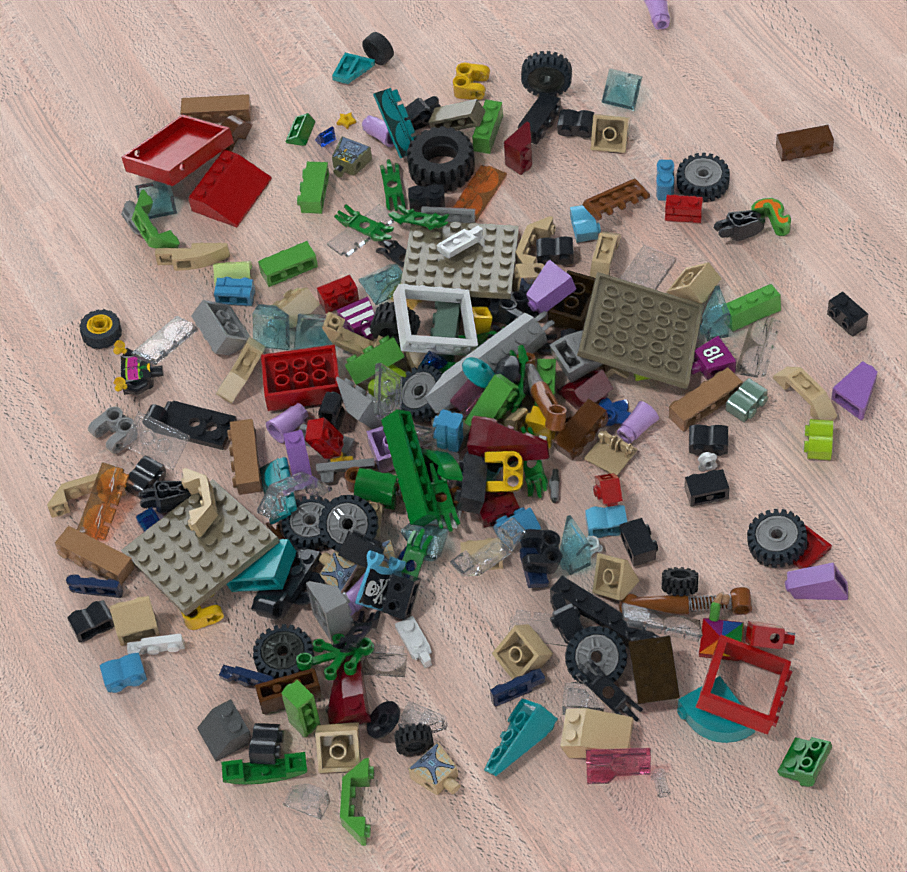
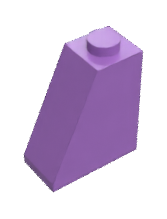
M549 260L526 294L530 309L541 314L562 301L576 290L572 277Z
M862 361L833 387L831 399L862 420L876 384L878 371L873 366Z
M302 430L283 434L295 490L315 487Z
M834 562L787 572L785 587L794 599L848 600V582Z

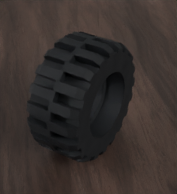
M440 126V128L433 127L428 131L424 130L421 132V135L418 134L414 141L410 142L407 149L410 177L417 186L427 187L433 184H440L444 186V193H447L449 190L455 191L457 187H463L465 182H468L474 174L475 158L473 144L468 136L459 130L456 131L455 128L450 127L448 129L445 126ZM438 156L454 158L449 162L441 164L429 161Z

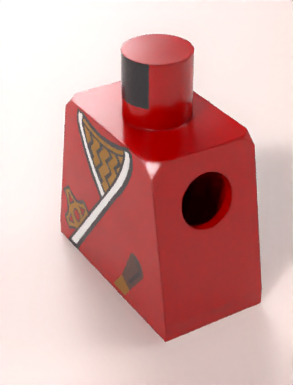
M748 621L745 641L750 646L782 649L783 644L794 645L795 633L785 632V628L780 625ZM775 633V637L770 639V636Z

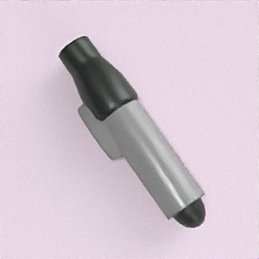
M558 469L552 470V476L549 479L550 499L553 503L558 501L560 482Z

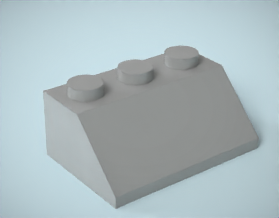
M202 300L191 315L195 325L202 332L204 339L210 344L212 351L218 355H231L241 350L250 337L230 305Z
M311 581L307 582L306 585L313 615L333 644L332 637L335 634H343L345 637L354 623L350 615L352 611L348 605L350 603L349 598L345 592L341 593L337 586Z

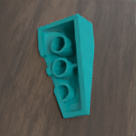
M521 698L507 720L510 723L507 731H502L500 735L501 743L493 749L484 771L494 776L500 774L545 738L554 729L558 718L541 704Z

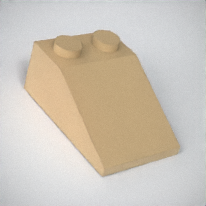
M587 708L566 709L560 747L568 758L628 757L634 719L629 716Z

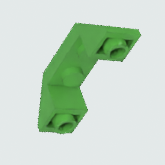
M141 190L131 220L149 247L155 249L178 248L180 244L179 239L171 230L158 234L157 228L152 225L148 214L152 208L153 200L145 190Z
M369 758L363 759L342 777L341 824L362 846H366L367 838L371 836V826L367 825L366 817H355V805H352V798H356V787H370V779H374V766H370Z

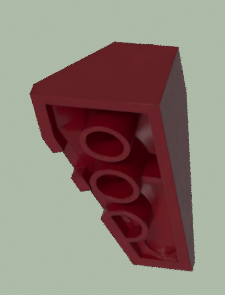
M472 417L467 442L468 454L485 457V452L514 451L520 454L523 461L550 458L548 441L527 432L524 434L514 430L513 426H503L497 423L498 420L493 418ZM511 457L508 462L518 461V458Z
M353 655L346 657L337 670L336 679L333 680L327 709L329 724L359 723L361 725L371 722L362 661L360 660L357 664V672L354 675H347L344 672V664L350 661Z

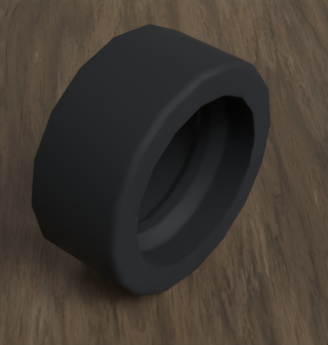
M372 32L362 41L364 52L369 58L375 59V63L378 65H384L394 56L392 45L381 33Z

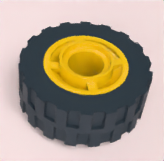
M106 309L89 312V314H86L81 319V324L79 325L83 342L94 349L113 346L122 335L119 317Z

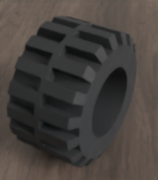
M385 302L377 307L370 325V332L375 339L379 335L382 337L389 336V338L393 336L400 347L394 302ZM407 306L411 335H417L421 321L419 316L415 314L416 312Z

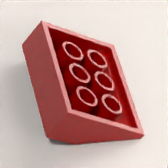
M224 149L188 197L191 211L237 228L272 177L241 155Z
M335 344L261 355L267 411L288 409L297 403L303 406L321 404L326 392H336L341 395L336 381L337 376L339 377Z

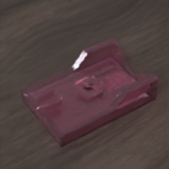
M651 748L586 750L587 784H609L616 776L651 775Z

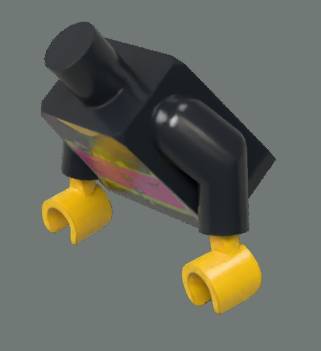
M121 340L115 342L114 354L119 355L123 353L121 356V377H116L113 382L115 390L120 392L123 389L124 395H140L147 389L153 388L154 377L164 376L163 365L153 366L151 357L137 353L129 348L125 349V343Z

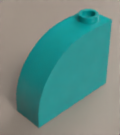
M280 539L277 545L228 582L226 585L231 592L283 589L297 552L288 539Z
M721 676L715 678L711 693L741 704ZM702 686L678 699V708L676 710L682 720L685 719L697 734L708 740L731 743L743 740L755 733V730L696 708Z

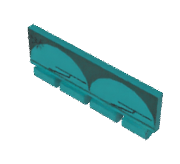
M391 88L376 92L373 96L400 159L407 156L410 142L414 141L416 137H411L415 133L411 121L404 120L409 117L404 104L398 105V102L402 101L397 89L392 91Z
M286 457L277 458L259 468L269 523L271 525L290 516L291 512L297 510Z

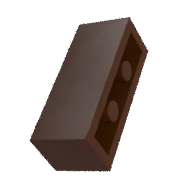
M829 125L780 133L776 137V148L781 161L833 152L834 138Z
M588 398L567 422L565 428L552 440L554 448L573 461L575 457L582 454L587 443L594 440L599 429L606 426L609 419L607 411Z
M315 668L256 684L255 688L262 714L285 708L281 692H283L287 685L294 683L296 680L314 696V699L321 698L322 693Z

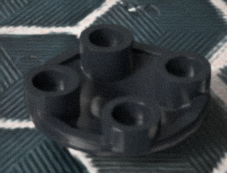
M512 355L502 358L495 367V375L501 374L514 384H517L521 379L519 358Z

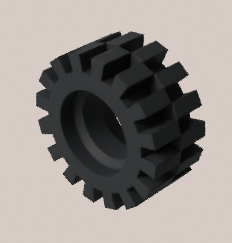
M684 567L665 569L662 572L661 589L663 592H667L666 594L670 595L672 593V596L693 595L698 591V572L691 570V568L684 569Z
M412 723V726L407 724L404 725L405 728L400 727L399 731H395L396 750L400 755L407 756L409 754V756L417 754L418 756L420 753L425 754L434 746L432 730L427 724L423 726L422 723H418V725Z

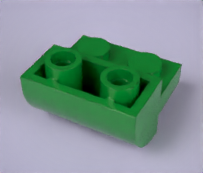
M359 468L354 486V495L366 501L381 503L386 509L395 510L397 505V476L391 473H381L372 469Z
M795 737L777 771L779 776L797 780L801 786H813L832 750L831 742L811 737L810 741Z

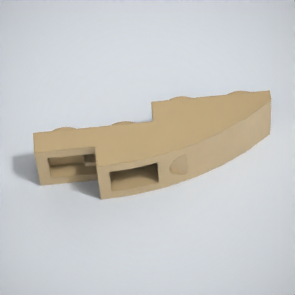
M201 242L192 243L191 248H156L155 257L158 265H173L174 271L203 268L221 262L230 257L227 243Z

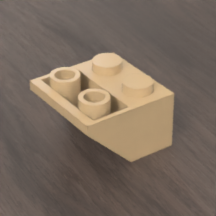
M298 287L295 290L290 289L283 294L284 298L281 301H275L270 306L271 309L267 314L284 327L292 328L298 325L320 304L308 287L301 289Z
M149 596L137 597L134 600L118 602L115 605L109 606L121 646H125L129 642L141 641V638L160 636L156 615Z

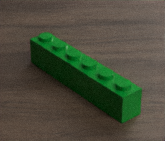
M396 409L381 419L383 431L387 439L388 449L390 450L410 525L425 526L440 517L411 413Z

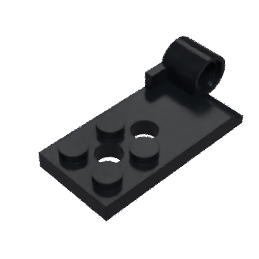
M167 401L164 408L152 404L143 419V424L157 434L223 450L228 441L227 430H231L230 422L237 421V418L233 415L178 401ZM193 422H199V425L195 427L190 426ZM209 427H217L216 430L208 431Z
M293 545L297 552L287 579L290 580L284 584L283 589L259 590L253 599L251 610L256 611L257 615L273 620L284 619L319 564L321 552Z

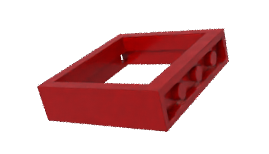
M720 635L696 708L768 735L771 727H776L779 716L776 713H780L784 703L780 699L785 697L788 689L785 682H789L793 671L789 669L792 661ZM723 654L780 675L768 715L711 693Z

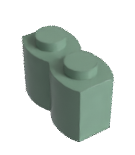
M748 378L728 399L726 411L743 422L747 421L748 418L752 419L756 414V409L766 404L768 390Z

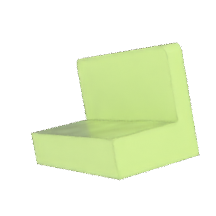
M251 261L213 264L215 286L217 278L231 277L232 279H241L246 277L251 279Z

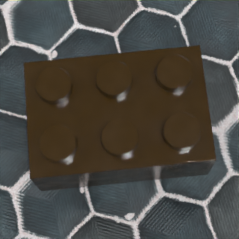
M567 270L566 273L572 277L576 290L547 311L548 321L552 320L554 322L552 326L561 329L572 328L580 331L584 328L595 278Z
M670 635L628 641L637 704L680 698Z

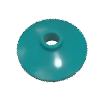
M469 357L462 363V369L466 377L479 387L486 388L495 375L492 368L481 359Z

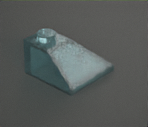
M609 68L601 103L635 110L643 76Z
M158 181L135 186L137 198H139L141 190H145L153 200L152 208L148 214L149 219L177 214L172 186Z
M389 264L358 280L375 305H378L393 297L398 284H401L403 271L397 264Z
M715 286L702 315L700 332L702 335H705L707 342L716 336H719L720 339L729 337L730 312L720 286Z
M258 304L252 313L253 339L264 345L265 348L290 350L289 315L277 306Z
M298 314L293 350L333 345L322 329L326 315Z
M571 515L566 518L560 551L563 555L560 566L563 570L566 569L569 575L591 565L590 543Z
M409 523L401 529V534L406 541H408L413 530L417 531L416 539L420 530L425 529L420 549H422L429 535L434 537L428 547L424 560L434 561L441 556L449 533L448 528L439 529L438 526L428 524L417 526L410 525Z

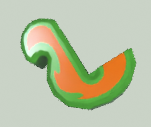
M763 198L753 203L751 210L761 213V218L768 216L776 235L786 236L789 234L791 217L788 214L784 216V206L779 200Z

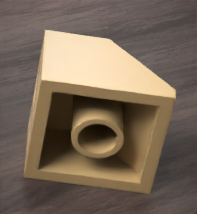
M594 114L590 150L626 153L630 117Z
M709 262L686 267L666 292L703 304L707 301V296L718 287L717 284L722 278Z
M529 624L515 625L492 652V655L513 680L515 677L528 674L532 670L541 669L553 653Z
M359 723L317 725L315 736L318 773L351 771L361 762Z

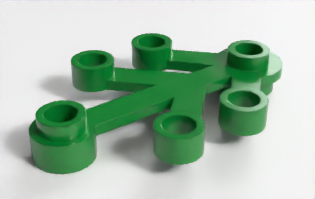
M335 634L332 637L333 644H338L339 641L337 640H340L341 636L344 637V635ZM365 637L360 643V648L348 653H341L340 649L332 646L333 644L327 643L323 639H316L313 641L314 651L323 652L325 650L330 653L312 657L309 653H301L296 657L297 667L301 671L311 669L313 665L333 660L331 665L324 670L325 679L331 681L336 679L337 670L346 657L353 655L351 660L344 664V672L347 675H354L357 672L356 666L362 657L370 655L374 651V644L371 639Z

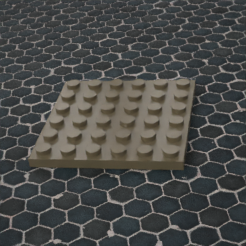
M448 222V224L441 228L429 230L425 226L411 224L401 284L452 289L460 288L469 290L470 297L511 299L519 226ZM477 226L483 229L482 239L451 258H447L437 251V244L463 229L469 231Z
M597 272L577 356L687 389L704 305Z
M213 479L210 483L214 490L218 516L201 537H198L194 530L191 531L188 524L190 519L189 511L201 507L200 501L203 500L200 494L196 493L121 549L123 554L132 558L134 566L185 616L280 542L273 532Z

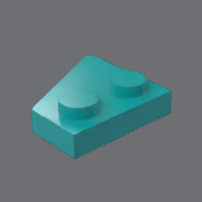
M345 52L332 74V80L349 84L374 67L375 59Z

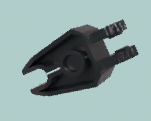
M432 96L424 101L422 98L415 99L405 107L409 117L404 120H410L415 131L429 125L434 109L441 107L438 97Z
M752 210L729 212L726 219L717 221L713 228L722 238L731 237L734 241H741L755 236L762 231L765 225V218H761V213Z
M156 481L153 484V488L141 490L138 494L139 499H141L140 506L142 508H156V511L161 514L172 511L192 496L188 488L184 489L181 481Z
M554 593L550 601L554 610L550 621L554 629L558 628L564 642L568 645L571 638L577 632L584 629L579 619L581 615L576 606L573 607L571 603L567 605L561 594Z

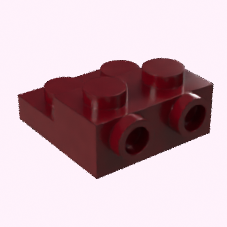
M485 492L484 504L478 516L483 528L493 527L497 524V519L506 515L508 518L513 516V512L520 509L513 492Z

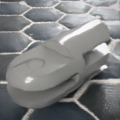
M129 200L124 204L125 207H123L121 215L135 234L141 235L131 220L136 204Z

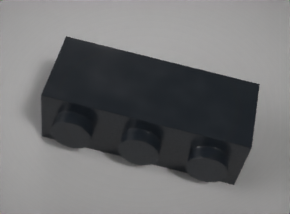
M542 92L519 123L518 129L524 123H530L531 143L537 145L540 139L544 138L547 129L552 127L555 118L559 116L560 110H562L561 98Z
M465 453L463 460H459L458 463L463 479L462 481L456 480V486L459 487L455 492L454 501H457V510L480 514L485 499L488 463H485V457Z

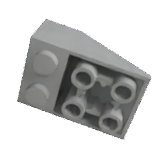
M583 330L566 335L550 344L552 356L556 359V362L571 383L603 365L602 363L577 356Z
M337 376L336 381L346 411L371 429L383 426L381 419L390 414L387 411L389 407L380 401L377 404L378 400L369 393L365 395L366 391L358 385L354 387L355 383L345 378V380H342Z

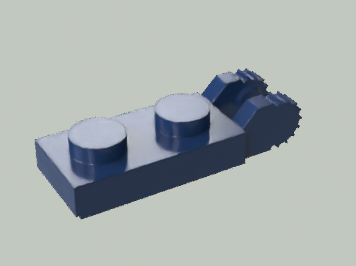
M70 574L66 578L69 590L73 593L121 598L123 595L120 582L114 579L81 578L77 574Z

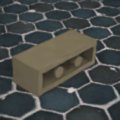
M477 99L436 107L429 120V124L432 128L445 126L448 129L450 127L455 128L456 131L477 127L481 124L485 109Z

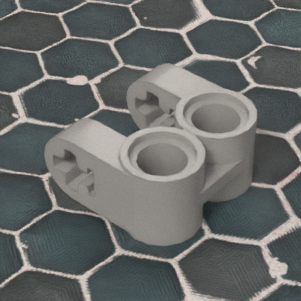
M119 407L108 408L94 419L88 427V431L95 438L101 437L109 430L115 433L106 442V448L113 454L122 451L138 437L135 422L133 419L126 417Z

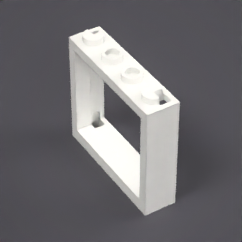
M398 284L393 293L401 351L467 356L478 347L469 290ZM406 299L460 303L466 339L411 335Z

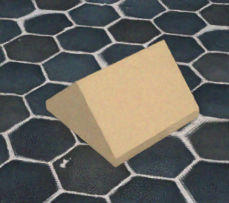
M597 553L592 593L623 600L640 580L628 560Z

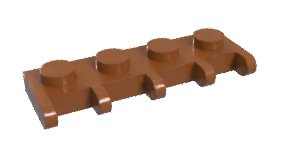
M634 178L584 200L582 205L599 221L602 219V213L605 212L610 216L614 213L613 208L619 207L621 210L626 209L625 203L631 201L633 204L639 203L638 197L642 196L644 199H648L650 194Z

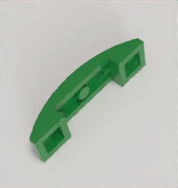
M421 449L424 461L436 463L438 465L437 473L441 477L462 481L461 469L451 454L445 451Z
M306 753L284 754L285 758L277 759L275 765L243 763L242 759L221 762L223 783L263 784L307 773Z

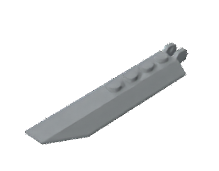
M543 311L536 318L523 313L445 371L425 397V400L435 413H440L443 409L449 410L466 404L486 389L472 383L464 374L462 363L466 358L475 357L481 359L494 371L498 362L510 355V350H513L518 355L517 348L519 345L522 344L526 352L532 354L547 343L545 330L554 324L552 320L548 321L543 327L538 323L539 320L546 317V311Z

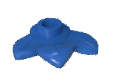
M606 397L599 402V406L607 411L610 418L606 426L622 424L631 414V412H627L628 402L626 399L612 403Z

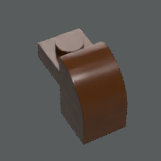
M235 115L227 117L221 125L230 128L234 143L225 150L232 152L238 138L246 140L253 124Z

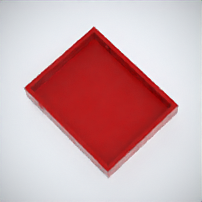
M182 114L121 156L126 172L174 186L234 142L229 127Z

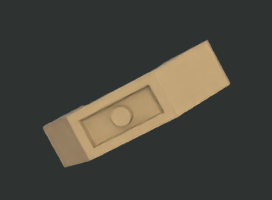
M552 216L526 226L515 252L516 264L536 263V257L530 256L531 245L535 244L536 239L550 238L551 235H554L556 225H554Z
M607 231L599 234L591 263V277L595 278L597 272L610 276L611 262L615 249L618 250L621 234Z
M329 311L322 326V329L333 345L335 344V346L357 356L363 354L362 350L366 347L379 345V340L384 338L379 335L373 342L343 328L345 319Z
M251 337L248 338L229 374L217 390L216 395L232 404L263 354L264 345Z
M787 366L773 375V379L784 390L792 387L811 405L810 415L814 419L833 421L837 418V413L827 392L801 367Z
M184 468L182 469L183 478H181L184 489L188 488L191 495L199 493L201 498H203L200 501L201 507L189 511L190 519L188 520L190 530H194L197 536L201 537L218 516L214 490L207 475Z
M100 472L62 483L47 504L50 515L53 518L70 513L67 500L76 499L89 493H96L99 490L104 489L108 501L126 496L123 483Z

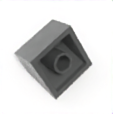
M231 699L213 708L197 727L215 762L249 745L252 739L249 729Z

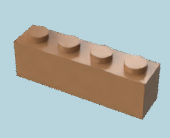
M249 94L181 98L180 114L211 123H222L231 115L251 121L252 106Z
M729 368L719 371L710 380L702 382L695 390L687 392L684 397L672 402L669 406V418L684 432L689 429V426L695 425L725 405L728 399L740 388L743 381Z
M253 419L230 422L231 430H227L229 441H232V445H229L230 456L234 457V461H230L232 472H235V476L232 477L233 487L238 489L239 495L262 492Z
M69 525L55 542L58 550L57 553L62 558H69L76 565L84 566L93 574L104 576L106 580L114 579L122 585L135 569L131 557Z

